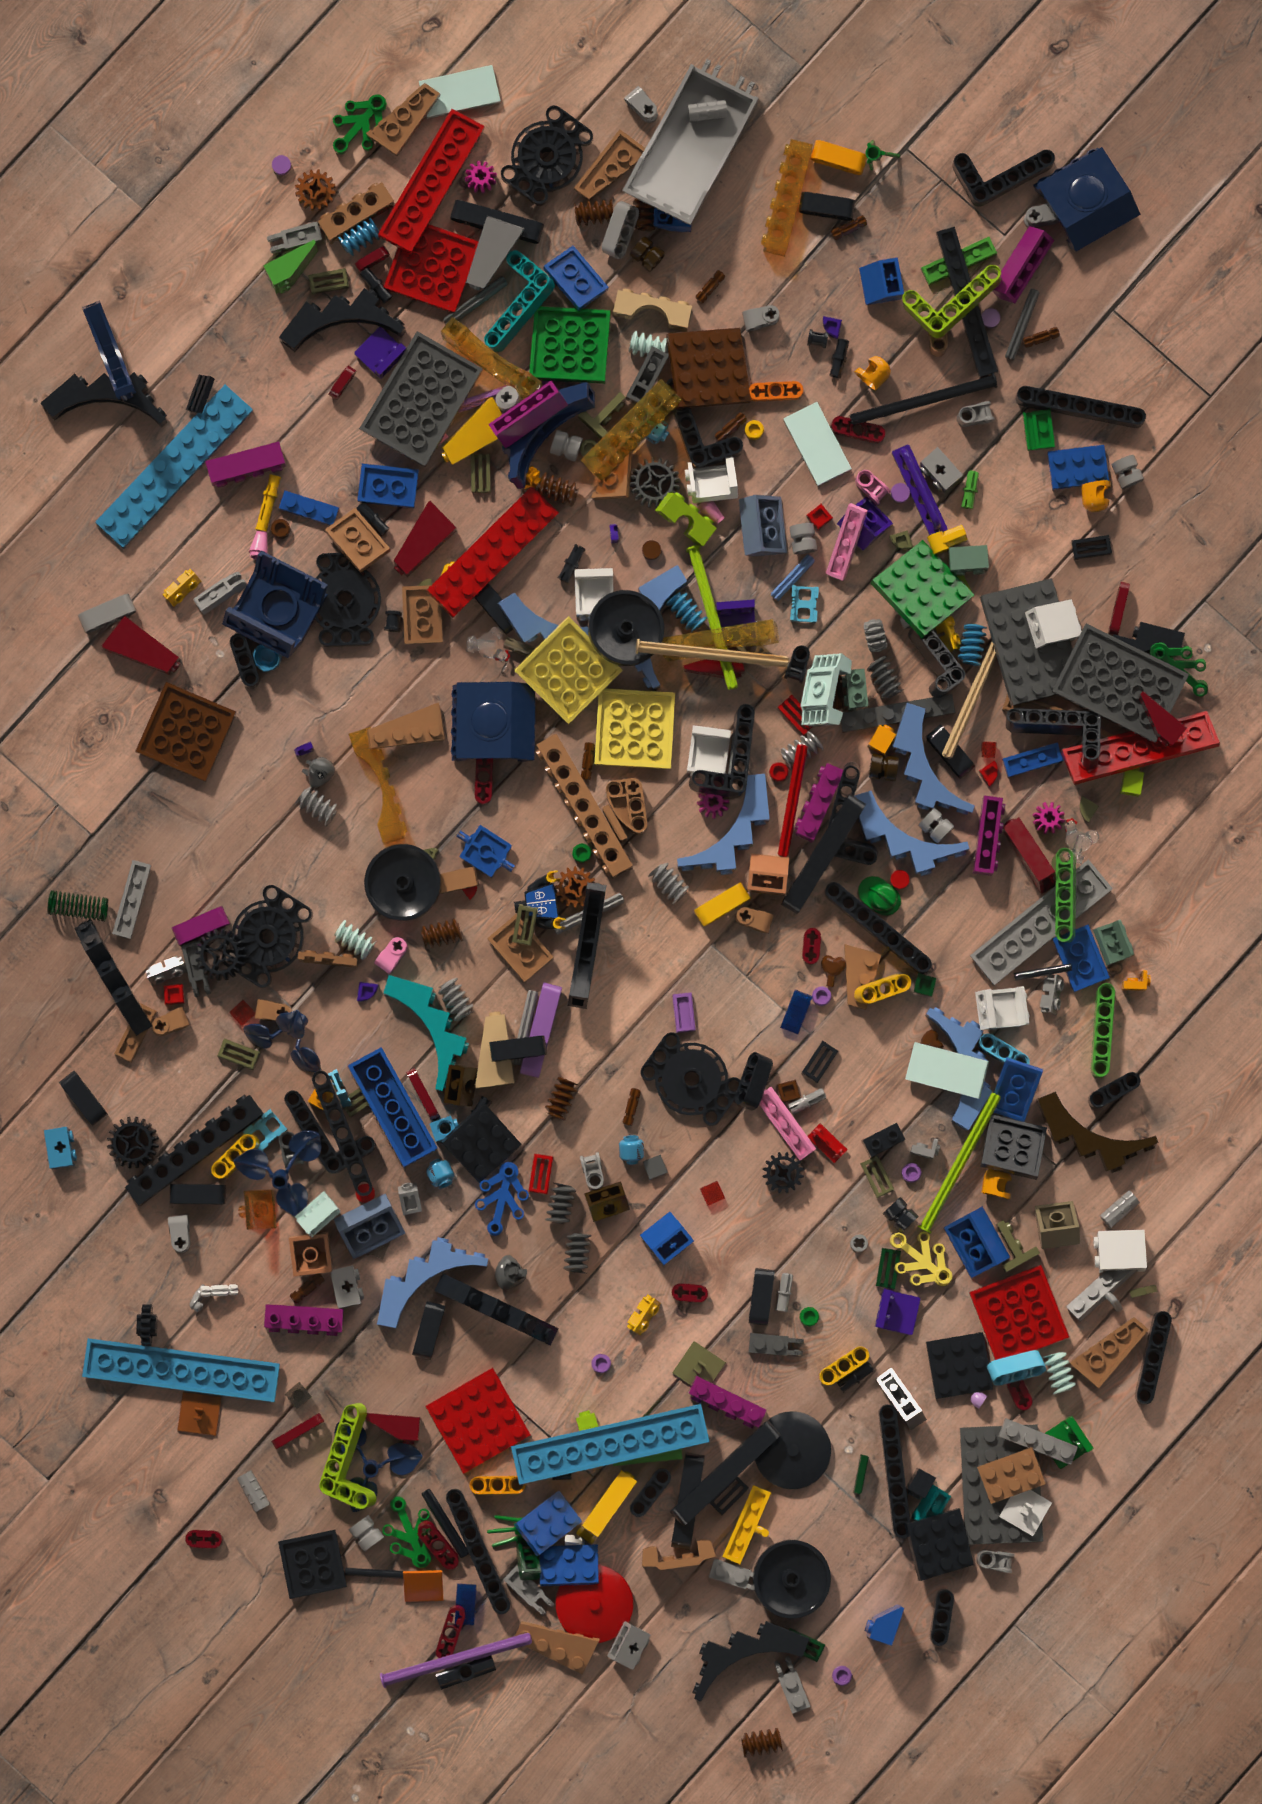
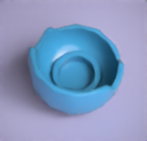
M259 644L254 650L253 659L255 665L266 672L275 670L280 665L282 655Z

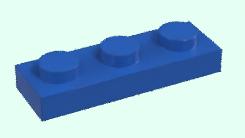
M284 490L279 510L332 525L335 523L339 507Z
M1057 742L1003 758L1002 761L1007 777H1012L1062 762L1063 758Z

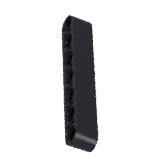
M1022 386L1016 394V402L1024 407L1039 410L1050 409L1054 413L1120 426L1139 428L1146 419V413L1141 408L1041 388ZM1026 392L1030 398L1023 400L1020 397V393ZM1040 396H1046L1048 398V403L1043 404L1039 401L1038 398ZM1063 399L1066 401L1067 406L1060 407L1057 401ZM1076 404H1084L1085 410L1079 411L1076 408ZM1094 408H1103L1104 414L1098 415ZM1116 410L1121 411L1123 417L1116 418L1113 412ZM1138 414L1141 417V421L1135 422L1132 419V415Z
M851 794L847 796L781 903L782 906L796 914L800 912L862 813L866 803Z
M831 882L826 886L825 897L914 971L925 974L930 970L932 962L927 955L837 882ZM830 887H836L839 891V894L837 896H831L828 892V889ZM851 899L854 905L850 909L845 908L843 901ZM860 911L867 912L868 919L865 921L860 920L858 913ZM875 923H880L883 926L881 933H876L873 930ZM889 936H896L898 943L896 945L889 944ZM904 948H910L913 951V955L905 957L902 953ZM919 960H925L928 964V967L924 970H921L918 967L917 962Z
M318 1070L312 1075L313 1085L355 1191L360 1196H367L372 1191V1183L329 1075L323 1070ZM324 1074L326 1082L321 1085L315 1082L316 1075ZM325 1092L333 1094L331 1102L323 1101L322 1095ZM332 1110L340 1112L341 1116L338 1120L330 1119L329 1114ZM339 1128L347 1129L348 1134L345 1138L337 1136L336 1133ZM345 1147H354L355 1153L352 1156H346L344 1154ZM352 1165H361V1173L353 1174L351 1172ZM361 1182H367L369 1189L366 1192H360L358 1185Z
M885 1404L880 1407L878 1416L892 1530L895 1536L904 1539L907 1538V1533L899 1535L897 1533V1526L909 1523L910 1516L898 1418L895 1407ZM887 1407L893 1411V1415L889 1419L884 1418L882 1415L883 1409ZM887 1427H892L895 1430V1435L892 1438L885 1436V1429ZM891 1446L896 1447L898 1451L897 1455L893 1458L887 1454V1450ZM892 1466H898L900 1469V1473L896 1477L891 1476L889 1473ZM895 1485L902 1487L900 1496L892 1494V1488ZM899 1504L905 1508L904 1514L900 1516L894 1512L895 1506Z
M768 1420L765 1421L684 1497L670 1513L682 1526H685L781 1435L780 1432Z
M456 1488L451 1489L446 1495V1500L494 1611L498 1614H505L510 1609V1601L462 1491ZM452 1492L460 1494L461 1498L458 1503L451 1502L449 1497ZM458 1511H467V1520H459L457 1517ZM467 1528H473L476 1531V1536L473 1539L465 1536ZM475 1546L483 1548L484 1554L477 1557L473 1554ZM483 1564L491 1566L490 1574L485 1575L481 1572L480 1568ZM491 1582L499 1584V1590L495 1593L488 1589V1585ZM498 1600L506 1601L507 1608L505 1610L497 1609L496 1602Z

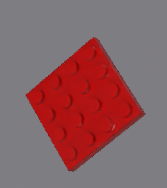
M429 224L412 254L400 248L397 249L384 288L399 295L455 313L464 291L479 241Z
M1042 1265L969 1292L995 1360L1037 1350L1069 1338Z
M494 1368L487 1370L426 1405L429 1414L463 1474L531 1435Z

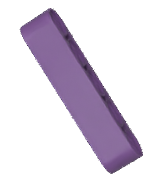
M544 982L529 1037L544 1035L547 1049L562 987ZM545 1055L524 1058L520 1073L539 1078Z

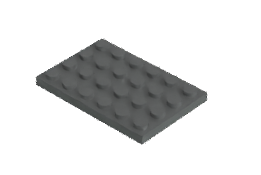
M417 331L359 429L426 467L479 378L483 368Z
M1053 579L981 595L980 600L1011 706L1057 695L1052 690L1073 650L1071 641L1056 642L1036 649L1025 615L1026 611L1034 607L1059 602Z
M1086 623L1052 692L1155 743L1158 737L1152 729L1138 696L1142 691L1145 692L1170 713L1189 674Z
M1038 1424L1024 1425L1038 1431ZM1002 1426L961 1427L960 1448L964 1527L969 1545L1043 1542L1042 1521L1035 1534L1031 1536L999 1517L1009 1498L991 1504L977 1468L1028 1448L998 1437ZM1034 1451L1039 1463V1452ZM1041 1486L1031 1489L1041 1496Z

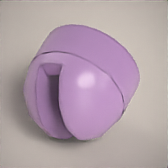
M976 1392L971 1396V1403L979 1409L987 1396L981 1392Z

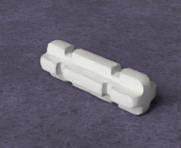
M238 1285L202 1286L200 1294L202 1297H210V1295L212 1297L228 1296V1294L230 1296L238 1295Z

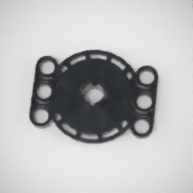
M555 105L547 109V121L532 123L518 134L511 151L512 165H506L501 170L503 182L537 206H542L547 202V192L560 190L568 186L577 177L583 162L581 146H589L593 141V133L588 127ZM553 110L560 113L559 118L556 120L549 117V113ZM568 121L575 124V128L571 131L564 128V124ZM583 132L590 135V139L586 142L581 141L579 138ZM524 133H526V135L523 137L522 141H521V142H518L519 139H520V137H521ZM518 147V157L514 158L515 148ZM553 152L554 158L549 162H545L540 158V153ZM576 154H580L579 165L575 164ZM573 169L576 170L574 175L570 179H568V176L571 174ZM506 170H512L515 173L512 179L504 177ZM564 180L565 183H563L562 185L553 187L554 184H558ZM527 181L530 187L527 190H522L519 188V183ZM537 192H542V193H544V195H545L544 200H543V201H537V200H535V198H534L535 193H537Z
M343 553L320 554L317 557L316 564L322 572L318 574L316 579H321L322 582L328 584L326 594L328 595L319 610L323 620L320 621L317 616L315 618L318 624L324 628L319 633V642L324 647L370 645L374 640V634L368 626L373 623L381 607V593L376 579L367 569L363 571L365 575H361L350 561L348 566H340L338 563L339 559L346 557ZM324 557L330 560V565L326 568L321 567L319 564L320 560ZM369 577L374 582L376 586L375 588H372L371 584L367 580ZM376 592L378 593V604H374V593ZM342 593H349L353 598L347 606H343V604L338 602V597ZM373 609H376L375 614L373 615V617H372L371 619H369L370 615L372 614ZM367 631L371 634V638L369 641L364 642L360 639V634ZM344 632H349L352 635V639L349 642L341 640V635ZM323 634H332V641L330 643L323 642Z
M268 885L264 888L263 897L265 900L252 903L241 911L232 929L233 936L236 933V929H238L237 935L240 936L238 941H244L240 948H247V951L242 952V955H247V959L242 958L241 962L248 963L252 967V971L249 974H244L242 971L238 973L235 970L234 972L260 988H266L271 984L272 976L270 973L283 970L296 960L298 951L301 952L304 942L302 923L309 922L313 917V911L309 906L275 885ZM270 888H274L277 891V896L274 899H269L267 896V891ZM287 898L293 901V906L290 909L283 907V901ZM258 905V908L248 912L249 909ZM301 909H307L309 912V916L305 920L299 917ZM245 914L240 925H238L240 918ZM270 929L274 934V939L271 943L265 944L263 934L261 933ZM300 931V943L297 944V932ZM295 947L298 948L296 954L291 959L290 955L293 953ZM235 948L234 950H229V953H233L236 956ZM285 960L288 962L282 967L277 968L276 966L277 964H280ZM227 961L223 963L228 968L232 965L228 964ZM260 974H266L268 977V981L264 985L258 982Z
M674 1032L667 1033L642 1066L640 1073L641 1077L646 1081L655 1080L658 1095L670 1109L684 1115L703 1114V1120L709 1126L719 1123L735 1100L737 1091H731L728 1084L731 1081L740 1083V1079L737 1077L728 1079L725 1063L712 1048L699 1043L680 1044V1038ZM668 1036L676 1037L677 1044L670 1047L666 1044ZM688 1046L701 1047V1050L689 1049ZM704 1050H709L716 1057L712 1058L709 1054L705 1053ZM659 1051L664 1052L666 1055V1059L663 1062L655 1060V1054ZM716 1061H720V1063L723 1066L724 1072H720L719 1066L717 1065ZM646 1067L654 1069L655 1074L653 1077H645L643 1071ZM688 1072H694L698 1075L699 1082L694 1086H688L685 1083L684 1076ZM721 1076H725L724 1081H721ZM662 1077V1082H658V1078ZM659 1086H663L664 1092L667 1095L666 1098L661 1094ZM725 1096L728 1099L726 1107L718 1105L717 1100L719 1097ZM671 1100L674 1104L678 1105L679 1108H674L667 1101ZM682 1108L694 1109L695 1112L682 1111ZM708 1112L716 1113L717 1120L710 1123L707 1121L706 1115Z

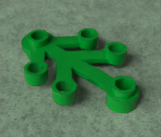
M373 95L368 101L354 102L350 100L345 103V110L348 113H354L356 109H367L364 114L350 116L335 115L333 117V124L336 127L355 123L343 138H337L333 142V149L337 154H344L348 151V144L361 129L363 132L362 148L365 151L372 150L373 142L366 133L370 130L369 119L373 114L375 115L376 126L382 120V112L387 106L386 99L382 95ZM380 102L381 105L379 107H375L374 103ZM349 104L354 105V108L352 110H349L347 108ZM337 118L342 119L340 124L335 123ZM370 142L371 146L367 148L364 144ZM342 144L345 147L343 150H339L337 148L338 145Z
M1159 642L1155 643L1150 649L1151 656L1186 673L1188 672L1184 668H1195L1199 672L1206 669V661L1204 659L1174 660L1171 657L1182 656L1184 659H1190L1193 655V650L1189 646L1168 648L1166 644ZM1162 651L1163 654L1158 655L1156 652ZM1184 651H1189L1190 654H1189V655H1185L1183 652H1184ZM1202 663L1204 666L1198 667L1197 664ZM1189 674L1186 682L1193 687V693L1199 697L1205 696L1208 693L1207 682L1196 680ZM1198 688H1203L1204 691H1203V692H1198L1197 689H1198Z
M395 1497L391 1500L390 1506L393 1511L398 1513L406 1533L394 1529L390 1524L384 1525L382 1532L386 1536H393L411 1543L414 1551L401 1547L397 1542L390 1545V1551L393 1554L399 1553L411 1558L412 1563L418 1568L427 1567L431 1561V1555L428 1552L427 1546L423 1543L421 1547L418 1542V1525L426 1521L430 1513L427 1509L419 1510L418 1520L413 1530L405 1511L406 1501L402 1497ZM396 1501L402 1502L401 1508L395 1507ZM421 1511L427 1512L426 1518H421ZM385 1527H391L392 1532L386 1534L384 1531ZM394 1544L399 1545L400 1549L398 1552L392 1550ZM420 1554L425 1556V1560L423 1562L418 1561V1556Z

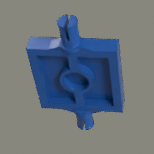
M482 825L471 836L461 830L456 836L465 842V848L459 857L492 878L496 870L501 866L510 872L514 869L515 865L506 860L512 845Z

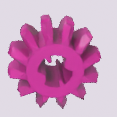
M477 161V166L470 164L471 170H466L468 176L465 177V181L469 182L468 188L474 187L475 193L478 192V189L485 193V188L491 191L492 187L490 184L495 185L496 180L493 178L497 177V173L493 172L494 167H488V162L486 161L483 166H481L480 161ZM482 174L484 180H479L478 175Z
M704 793L705 795H698L700 799L704 800L697 801V805H704L699 809V812L701 813L706 810V818L709 816V813H712V819H715L716 812L722 817L723 813L720 809L728 810V807L723 805L729 804L728 799H723L725 796ZM713 798L717 799L716 803L719 804L713 805V807H711L710 802H708V800H713Z
M1044 802L1042 804L1043 809L1039 806L1036 807L1039 813H1033V817L1038 819L1034 820L1033 824H1040L1037 828L1038 831L1042 827L1045 828L1044 834L1048 833V829H1050L1052 834L1055 833V828L1061 830L1062 827L1058 823H1065L1064 819L1059 818L1064 816L1065 813L1057 812L1061 806L1058 805L1054 809V802H1051L1048 808L1047 803ZM1048 814H1051V818H1053L1054 821L1051 820L1050 823H1048L1047 819L1044 818V815L1047 816Z

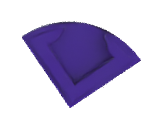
M823 316L825 331L832 338L838 339L842 320Z
M610 524L611 544L619 542L616 524Z
M311 742L294 749L296 757L314 751Z
M359 982L357 1001L362 1002L372 998L377 992L379 984Z

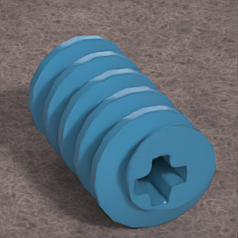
M370 217V224L363 221V228L356 225L357 232L350 229V236L347 233H343L344 240L338 237L344 250L354 256L353 249L360 252V245L367 248L366 241L373 244V237L380 240V237H378L379 231Z
M679 592L666 603V606L670 607L673 605L671 612H677L676 618L683 617L680 623H687L685 629H692V633L706 621L707 616L700 618L702 610L695 612L698 605L690 606L693 599L685 600L688 593L681 595V592Z
M966 624L964 629L967 632L962 633V636L966 639L961 640V644L964 646L959 649L963 654L958 655V659L965 664L981 666V663L977 662L976 659L982 658L978 652L984 651V648L980 647L979 644L985 643L980 638L987 636L986 633L982 632V629H987V627L977 624Z

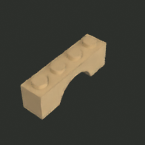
M630 289L618 290L613 316L632 320L638 312L645 309H654L664 315L669 328L687 332L692 312V306L688 302H672L667 297L653 298L648 293H641L639 295L633 293L634 291Z

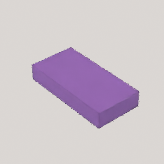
M692 992L672 994L676 1033L696 1031Z

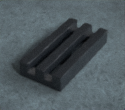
M198 375L186 407L187 411L203 413L215 378Z
M1109 535L1071 540L1074 560L1112 554ZM1106 540L1105 544L1076 547L1077 544ZM1107 548V550L1105 551H1098L1085 554L1077 553L1081 551Z
M822 1040L802 1071V1074L818 1083L838 1053V1050ZM822 1047H826L811 1073L807 1072ZM831 1050L833 1052L816 1078L813 1075Z
M737 1476L710 1504L723 1515L749 1487ZM736 1480L738 1483L715 1504L714 1501ZM742 1486L743 1489L721 1510L719 1507Z

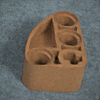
M636 778L609 782L606 786V795L610 808L616 818L632 833L636 835L645 833L647 830V817L641 782ZM632 783L639 787L636 788V792H631V789H628ZM617 786L620 792L617 795H612L609 792V788ZM633 802L641 804L642 807L639 811L631 809L630 806ZM636 821H642L644 828L636 830L633 824Z

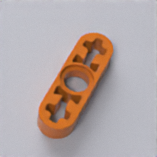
M797 381L764 382L752 384L749 387L751 400L756 402L797 400L803 394V386ZM784 386H787L786 390H791L793 386L800 389L797 395H793V392H787V396H784ZM765 387H768V397H765V393H759V397H755V394L751 392L755 388H758L759 391H765ZM772 387H779L781 394L773 396L770 393Z

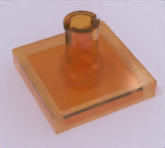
M274 1190L244 1191L245 1206H240L238 1211H245L239 1213V1216L241 1218L246 1217L247 1230L277 1228Z

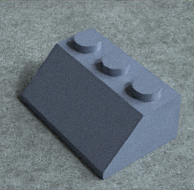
M753 495L739 499L745 556L787 553L781 497Z
M386 1193L334 1219L337 1229L353 1259L405 1234Z

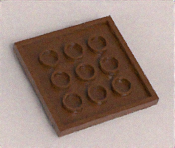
M740 328L676 332L666 335L677 409L743 404L752 401Z
M166 682L135 752L206 782L237 712Z

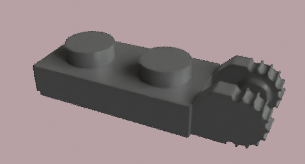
M201 941L181 945L189 981L192 984L195 997H199L200 994L196 982L201 980L204 982L206 994H211L208 982L209 976L208 974H203L206 968L199 969L198 966L202 962H196L197 958H201V955L195 954V951H201V948L197 947V944H201Z
M750 1333L748 1352L803 1356V1351L788 1350V1342L804 1344V1339Z

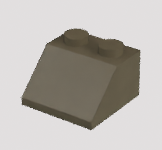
M1073 1201L1035 1206L1038 1235L1042 1249L1080 1244L1079 1224Z

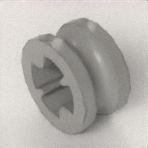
M860 1234L852 1237L850 1241L851 1248L856 1252H862L868 1245L866 1237ZM856 1238L864 1240V1243H862L864 1244L863 1248H856L854 1246Z

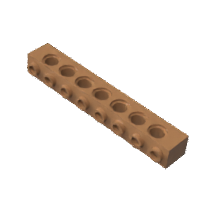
M554 734L536 745L538 750L535 751L540 761L544 759L547 764L545 770L549 777L554 776L557 782L554 784L559 794L563 792L565 795L564 803L569 810L573 809L576 815L573 818L578 827L582 825L585 832L583 835L588 843L592 842L595 847L592 851L597 860L601 859L604 866L602 868L607 877L611 875L613 879L633 868L632 863L558 735ZM557 753L560 759L557 762H551L549 760L550 754ZM560 770H567L569 776L566 779L560 778L558 776ZM576 786L579 789L578 794L570 795L568 793L569 787ZM581 802L586 803L588 810L585 812L579 811L577 808L578 804ZM588 820H597V827L589 828L587 826ZM604 835L608 841L606 844L600 845L596 841L597 837ZM607 853H616L617 859L612 862L606 859Z

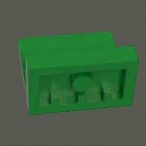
M1073 1416L1067 1417L1045 1432L1047 1435L1078 1447L1073 1461L1094 1449ZM1052 1458L1059 1469L1068 1465Z

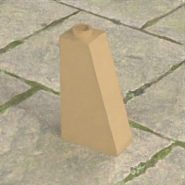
M500 1011L491 1012L488 1017H485L476 1089L515 1084L511 1060L491 1061L489 1042L508 1040L505 1014L501 1015Z

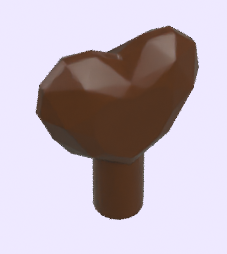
M826 955L821 961L822 968L828 975L826 986L834 987L835 977L843 972L846 967V961L842 957L833 958Z
M934 1030L927 1031L921 1039V1044L940 1049L944 1047L942 1042L938 1040V1034Z

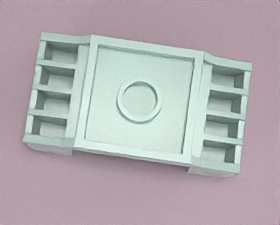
M842 653L815 655L812 666L807 671L801 702V725L827 726L840 724L843 712L832 708L838 676L851 674L852 661Z
M323 1191L299 1212L295 1218L308 1235L313 1237L341 1211Z

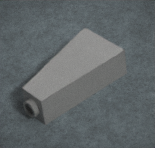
M490 216L486 218L466 283L470 284V288L476 290L486 288L522 235L524 228Z

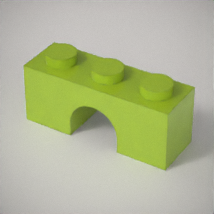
M668 492L655 511L671 523H675L680 516L685 515L689 525L683 534L696 545L704 546L717 529L712 525L713 521L705 515L704 517L698 513L699 509L694 505H688L684 502L685 498L681 494Z

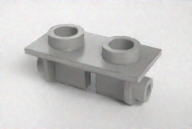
M175 956L166 960L165 968H163L161 963L148 967L146 974L151 985H160L168 979L180 977L183 973H186L187 969L182 957Z
M1057 974L1044 977L1042 991L1049 992V995L1042 994L1041 1012H1050L1057 1015V1010L1061 1006L1059 997L1060 991L1064 987L1063 977Z

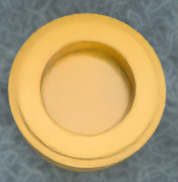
M757 420L749 421L745 426V435L751 440H758L762 437L764 432L762 423Z

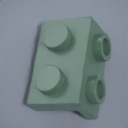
M853 669L851 674L841 676L842 688L846 687V695H843L844 706H848V711H855L856 708L868 706L865 669Z
M1121 920L1093 930L1106 965L1134 955L1132 944L1129 942L1126 928Z

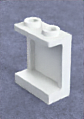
M726 457V465L692 468V462L688 463V470H685V479L690 481V484L687 485L688 496H692L693 503L738 498L733 457Z
M613 568L575 569L576 618H580L582 621L589 620L590 613L597 602L613 592Z
M1072 599L1034 607L1025 612L1036 649L1056 642L1075 640L1079 638L1082 632Z
M693 725L687 773H690V776L697 770L725 774L731 730Z
M1024 986L997 990L987 989L975 992L980 1030L1020 1027L1029 1024L1030 1015L1027 1010V994Z
M1145 1230L1098 1231L1097 1237L1093 1238L1094 1249H1097L1098 1256H1095V1268L1099 1269V1273L1108 1270L1146 1271Z

